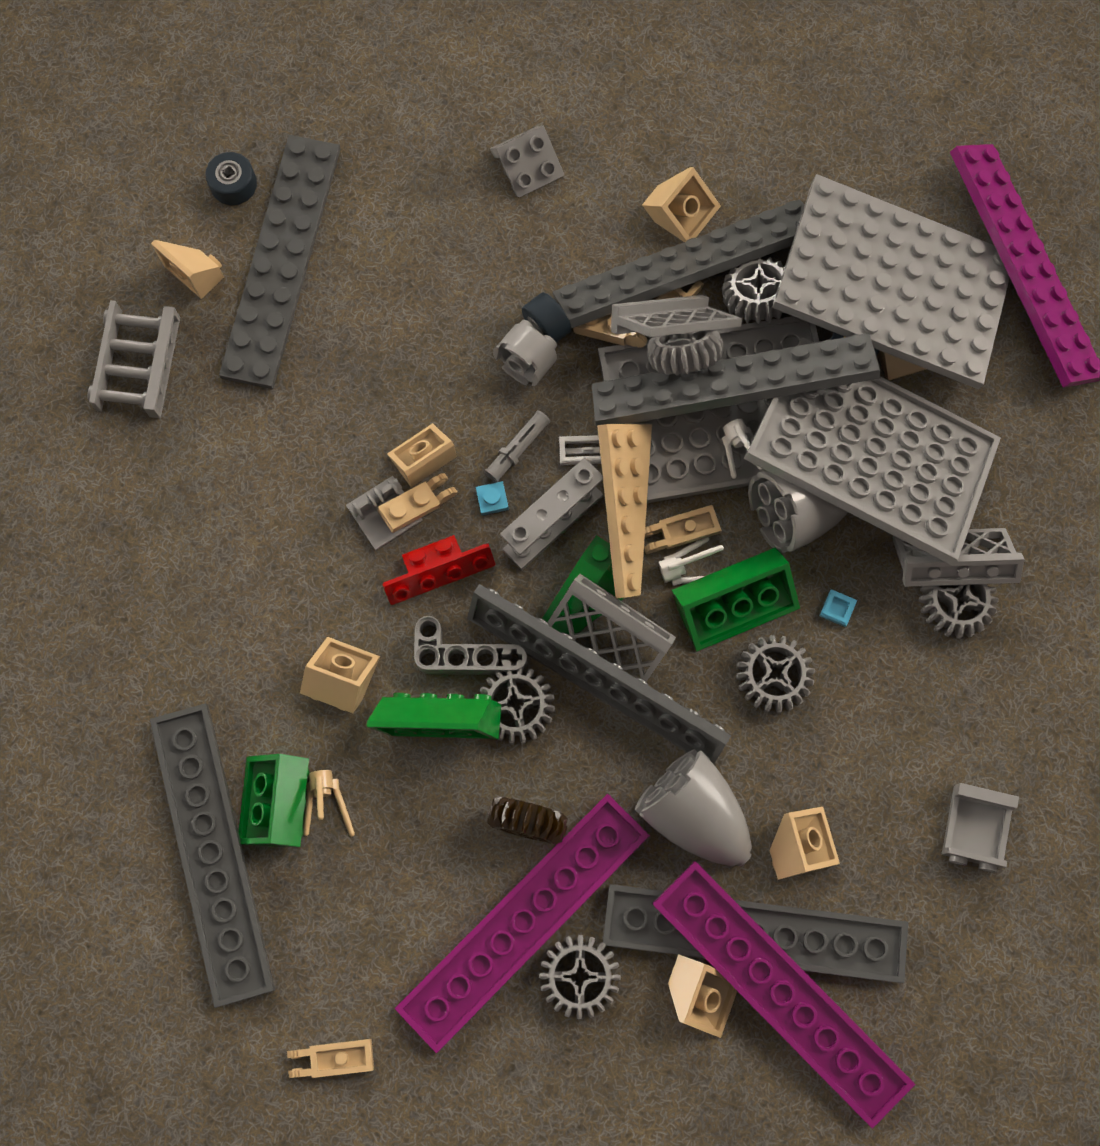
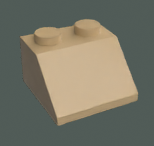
M327 637L305 666L300 694L332 705L340 710L354 713L363 700L380 656Z

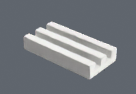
M598 435L559 437L560 465H577L584 457L591 464H601V456L565 457V455L600 453V447L565 448V444L599 443Z

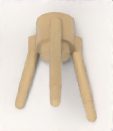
M319 770L309 773V783L306 785L307 799L303 835H309L313 796L317 798L318 819L323 820V797L331 796V790H333L349 836L353 837L355 832L339 789V780L333 779L331 770Z

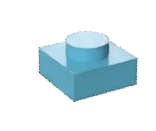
M503 481L476 487L482 515L509 510Z

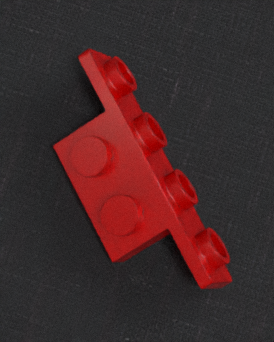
M455 535L402 554L408 573L386 581L382 585L390 605H394L494 567L496 563L488 543L461 552Z

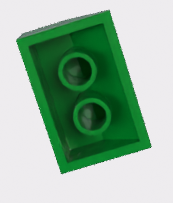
M286 754L248 756L246 758L238 832L241 845L300 847L303 836L302 825L306 806L305 795L309 776V758Z

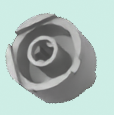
M522 320L519 324H515L494 348L493 355L496 361L499 358L504 363L502 369L505 373L523 385L532 382V386H536L556 362L557 354L555 348L557 344L550 336H543L535 330L529 321Z

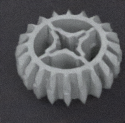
M760 257L757 261H750L737 266V268L730 269L729 274L725 275L722 286L723 302L728 307L730 314L735 313L737 317H745L747 324L751 320H756L758 325L761 320H766L770 324L772 317L780 320L784 312L772 308L785 268L781 261L773 263L771 257L767 261H763Z
M718 329L652 337L647 344V355L652 369L666 375L688 374L689 372H698L700 369H707L709 365L716 364V361L720 360L723 354V342Z
M987 584L957 585L954 589L948 587L942 589L939 586H921L920 591L925 595L919 597V602L927 604L922 607L921 613L930 612L931 615L926 619V623H931L935 620L938 624L934 630L938 632L942 627H945L944 634L947 637L952 634L953 630H955L954 633L957 639L963 637L964 633L968 637H972L975 631L981 633L985 629L984 625H989L993 621L990 616L997 613V609L992 605L998 603L999 598L991 596L996 591V587H988ZM970 585L975 589L979 598L972 595ZM960 592V601L963 603L957 608L958 603L955 596ZM938 598L940 602L947 606L948 614L941 609ZM974 610L978 612L977 616L971 620H957L962 611L971 612Z
M770 635L768 644L761 637L758 639L759 648L755 644L750 643L748 646L750 653L743 651L741 654V658L746 662L737 663V668L745 672L737 673L736 679L746 681L739 685V690H750L746 694L745 699L748 701L755 696L757 698L753 705L755 708H758L761 702L766 703L764 707L765 712L770 711L772 704L775 705L776 713L782 712V704H784L788 711H791L793 709L792 701L797 705H801L803 699L800 695L808 697L810 694L809 689L805 686L809 687L814 684L813 679L806 677L815 673L814 668H806L812 662L811 657L803 659L801 656L806 652V649L801 648L797 652L794 649L797 641L793 640L788 646L785 644L787 640L785 636H782L779 643H776L775 636ZM776 652L788 658L783 661H774L770 656L766 657L764 654ZM756 659L761 664L760 667L764 673V677L757 684L752 673L753 663ZM794 664L798 672V683L795 689L791 686L790 683L792 681L787 674V671ZM785 666L779 676L780 680L776 677L765 682L772 672L771 668L775 671L776 668L780 670ZM769 686H775L781 691H785L786 695L774 696L765 693L763 690Z
M523 668L517 670V674H512V671L508 670L506 671L507 676L504 677L500 671H497L495 674L498 680L495 682L492 678L488 677L486 681L491 688L481 687L480 692L492 696L493 700L496 693L502 687L508 685L507 698L498 703L501 704V714L511 715L516 727H509L500 722L498 741L502 742L506 734L509 735V744H514L515 736H520L521 744H525V734L529 733L532 740L537 739L534 729L537 728L540 732L544 733L546 728L541 722H552V718L546 715L545 712H555L554 706L546 704L554 701V695H544L551 689V686L544 684L540 687L539 685L543 682L544 677L539 675L533 680V669H529L526 676L523 675ZM516 683H522L531 687L538 696L521 695L518 692ZM512 692H515L519 703H524V706H520V718H517L513 707H508L509 703L512 704ZM540 705L537 716L524 726V713L528 709Z
M578 935V944L573 945L571 937L568 936L566 937L568 947L563 949L560 942L555 943L556 948L560 951L557 955L550 950L547 951L546 954L553 961L551 964L542 961L541 966L549 968V973H540L539 978L548 979L549 984L543 985L540 988L541 991L551 989L553 994L546 998L548 1003L554 998L559 1001L554 1007L555 1011L558 1012L562 1005L567 1006L565 1011L566 1017H570L572 1009H577V1019H582V1010L587 1009L589 1017L592 1018L594 1017L592 1007L597 1005L599 1011L604 1012L605 1008L600 1002L605 999L608 1003L612 1004L614 1000L607 995L608 991L611 990L616 993L619 991L618 987L611 985V980H621V975L611 974V969L618 968L619 963L616 962L609 965L607 960L612 958L614 953L610 951L604 956L601 951L605 948L606 944L603 942L597 949L593 948L594 937H590L588 945H583V935ZM576 951L574 968L567 972H555L558 962L566 954ZM585 951L595 955L600 960L605 973L591 972L586 968ZM579 960L582 961L581 968L585 969L584 973L588 972V975L596 976L595 979L589 978L583 981L580 994L578 993V986L575 985L576 981L572 982L571 978L563 977L564 975H571L577 972ZM555 981L570 982L574 986L575 1002L567 1000L559 993ZM591 982H605L600 994L593 1000L584 1003L586 986Z

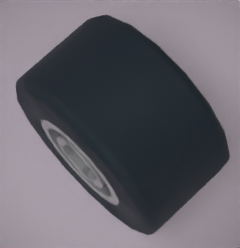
M223 152L215 156L208 163L205 171L206 181L214 198L226 205H240L254 195L257 187V178L249 160L242 154Z
M542 292L522 307L524 320L529 321L535 330L543 336L548 335L553 338L556 343L571 332L568 317L549 294Z

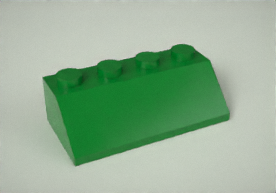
M776 547L672 590L677 610L696 652L800 609L789 562Z
M393 693V697L381 698L367 720V727L386 735L397 737L499 739L501 704L492 700V696L485 694H475L474 699H464L465 696L461 694H447V698H437L438 695L421 693L420 698H411V695L407 693Z

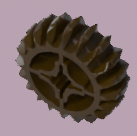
M506 797L493 799L487 814L489 815L487 823L492 828L550 844L561 843L568 827L566 826L568 818L559 811Z

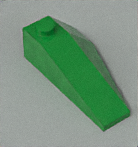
M597 535L595 536L544 614L543 620L549 621L574 579L579 574L615 596L610 543ZM572 595L567 602L570 614L585 612L583 602ZM564 609L559 616L565 615ZM602 614L591 615L592 622L602 616ZM586 616L571 619L574 633H579L588 625ZM566 620L556 621L553 624V629L569 635Z

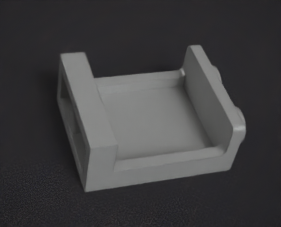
M964 783L955 785L941 855L949 856V862L954 864L967 865L968 861L979 864L978 869L996 873L997 868H1006L1007 861L1004 860L1011 815L1012 810L1018 807L1019 797Z

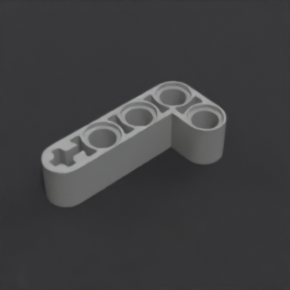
M424 616L416 623L414 659L417 667L424 674L496 675L495 672L500 671L502 675H507L506 671L508 670L512 671V674H517V670L523 668L524 671L527 667L526 652L519 645L443 644L442 628L436 618ZM426 626L437 628L436 633L432 637H424L422 635V630ZM498 653H502V659H511L512 654H517L518 659L521 660H518L515 666L511 665L510 660H502L503 666H498ZM425 654H434L436 659L432 665L425 666L421 664V659ZM462 654L465 659L461 665L454 666L449 663L451 656ZM483 654H490L494 659L490 665L482 666L478 663L479 657Z

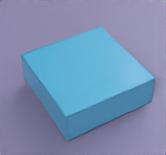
M830 589L819 616L846 627L857 600Z

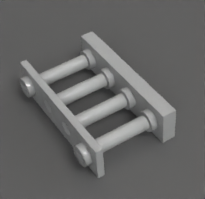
M110 300L109 309L104 312L103 322L105 328L93 385L89 386L88 401L96 411L102 412L104 401L142 405L149 417L161 418L180 316L174 307L166 306L163 308L162 316L158 318L122 314V310L116 301ZM126 325L157 329L159 332L157 341L147 343L117 339L119 326ZM114 350L152 354L154 357L152 366H149L147 369L112 365ZM109 375L147 379L149 382L147 392L137 394L106 390Z
M584 457L500 533V536L508 543L502 549L503 552L521 571L603 497V493L596 487L603 481V475Z

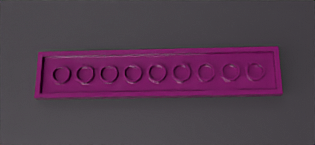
M993 144L956 146L950 151V154L1062 387L1100 381V359L1097 357L1090 343V338L1079 321L1077 312L1073 309L1067 296V291L1062 286L1055 267L1048 258L1044 244L1039 239L1033 227V222L1023 207L1021 197L1017 194L1010 180V175L999 158L998 151Z
M607 794L563 838L562 842L558 843L395 1007V1010L437 1054L650 835Z
M696 861L652 903L872 1129L916 1085Z

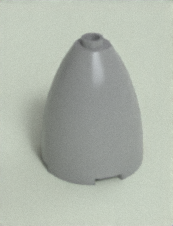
M767 470L759 472L749 482L748 497L750 508L753 511H757L758 518L764 526L760 528V531L766 542L772 548L776 547L780 553L794 551L816 540L836 526L849 513Z
M693 749L674 761L666 769V773L658 779L654 786L650 785L637 802L635 810L651 827L672 843L702 859L730 867L735 865L740 867L752 855L750 853L752 844L749 829L737 798L719 770L701 750L697 752Z

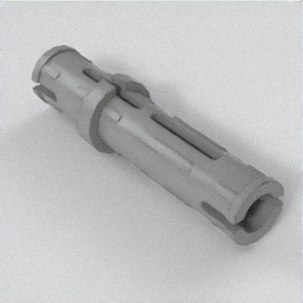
M537 410L535 415L518 432L506 448L502 447L498 451L499 456L484 470L486 476L497 483L511 466H515L519 462V456L550 423V419L543 412Z

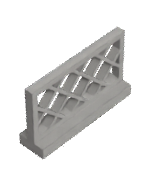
M704 295L612 304L611 332L615 334L638 332L648 337L741 327L742 318L708 307L709 297Z
M1006 528L969 529L966 539L972 541V543L964 542L959 559L953 566L915 546L904 543V540L893 535V542L903 569L902 580L905 587L1020 583L1024 557L1022 553H1016ZM1000 538L1001 541L996 543L989 539ZM981 545V546L986 547V548H988V549H990V550H989L988 552H986V551H983V550H981V549H979V548H977V547Z
M581 574L574 579L569 590L547 622L552 627L556 621L566 620L569 636L575 642H577L576 638L590 636L593 650L599 656L600 654L615 652L617 664L623 670L639 668L640 677L646 682L676 638ZM572 595L583 602L585 612L570 614L567 602ZM564 609L565 615L559 616ZM602 614L607 617L609 628L594 630L591 615ZM586 616L589 631L574 633L571 619ZM626 630L631 633L633 644L618 646L615 631ZM610 632L613 647L598 649L595 635ZM650 646L659 653L654 660L642 662L639 647ZM634 648L637 663L622 665L619 651ZM650 666L648 670L644 673L643 667Z

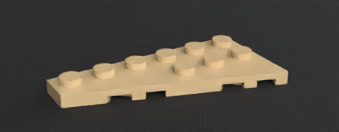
M652 424L597 425L615 597L641 595Z

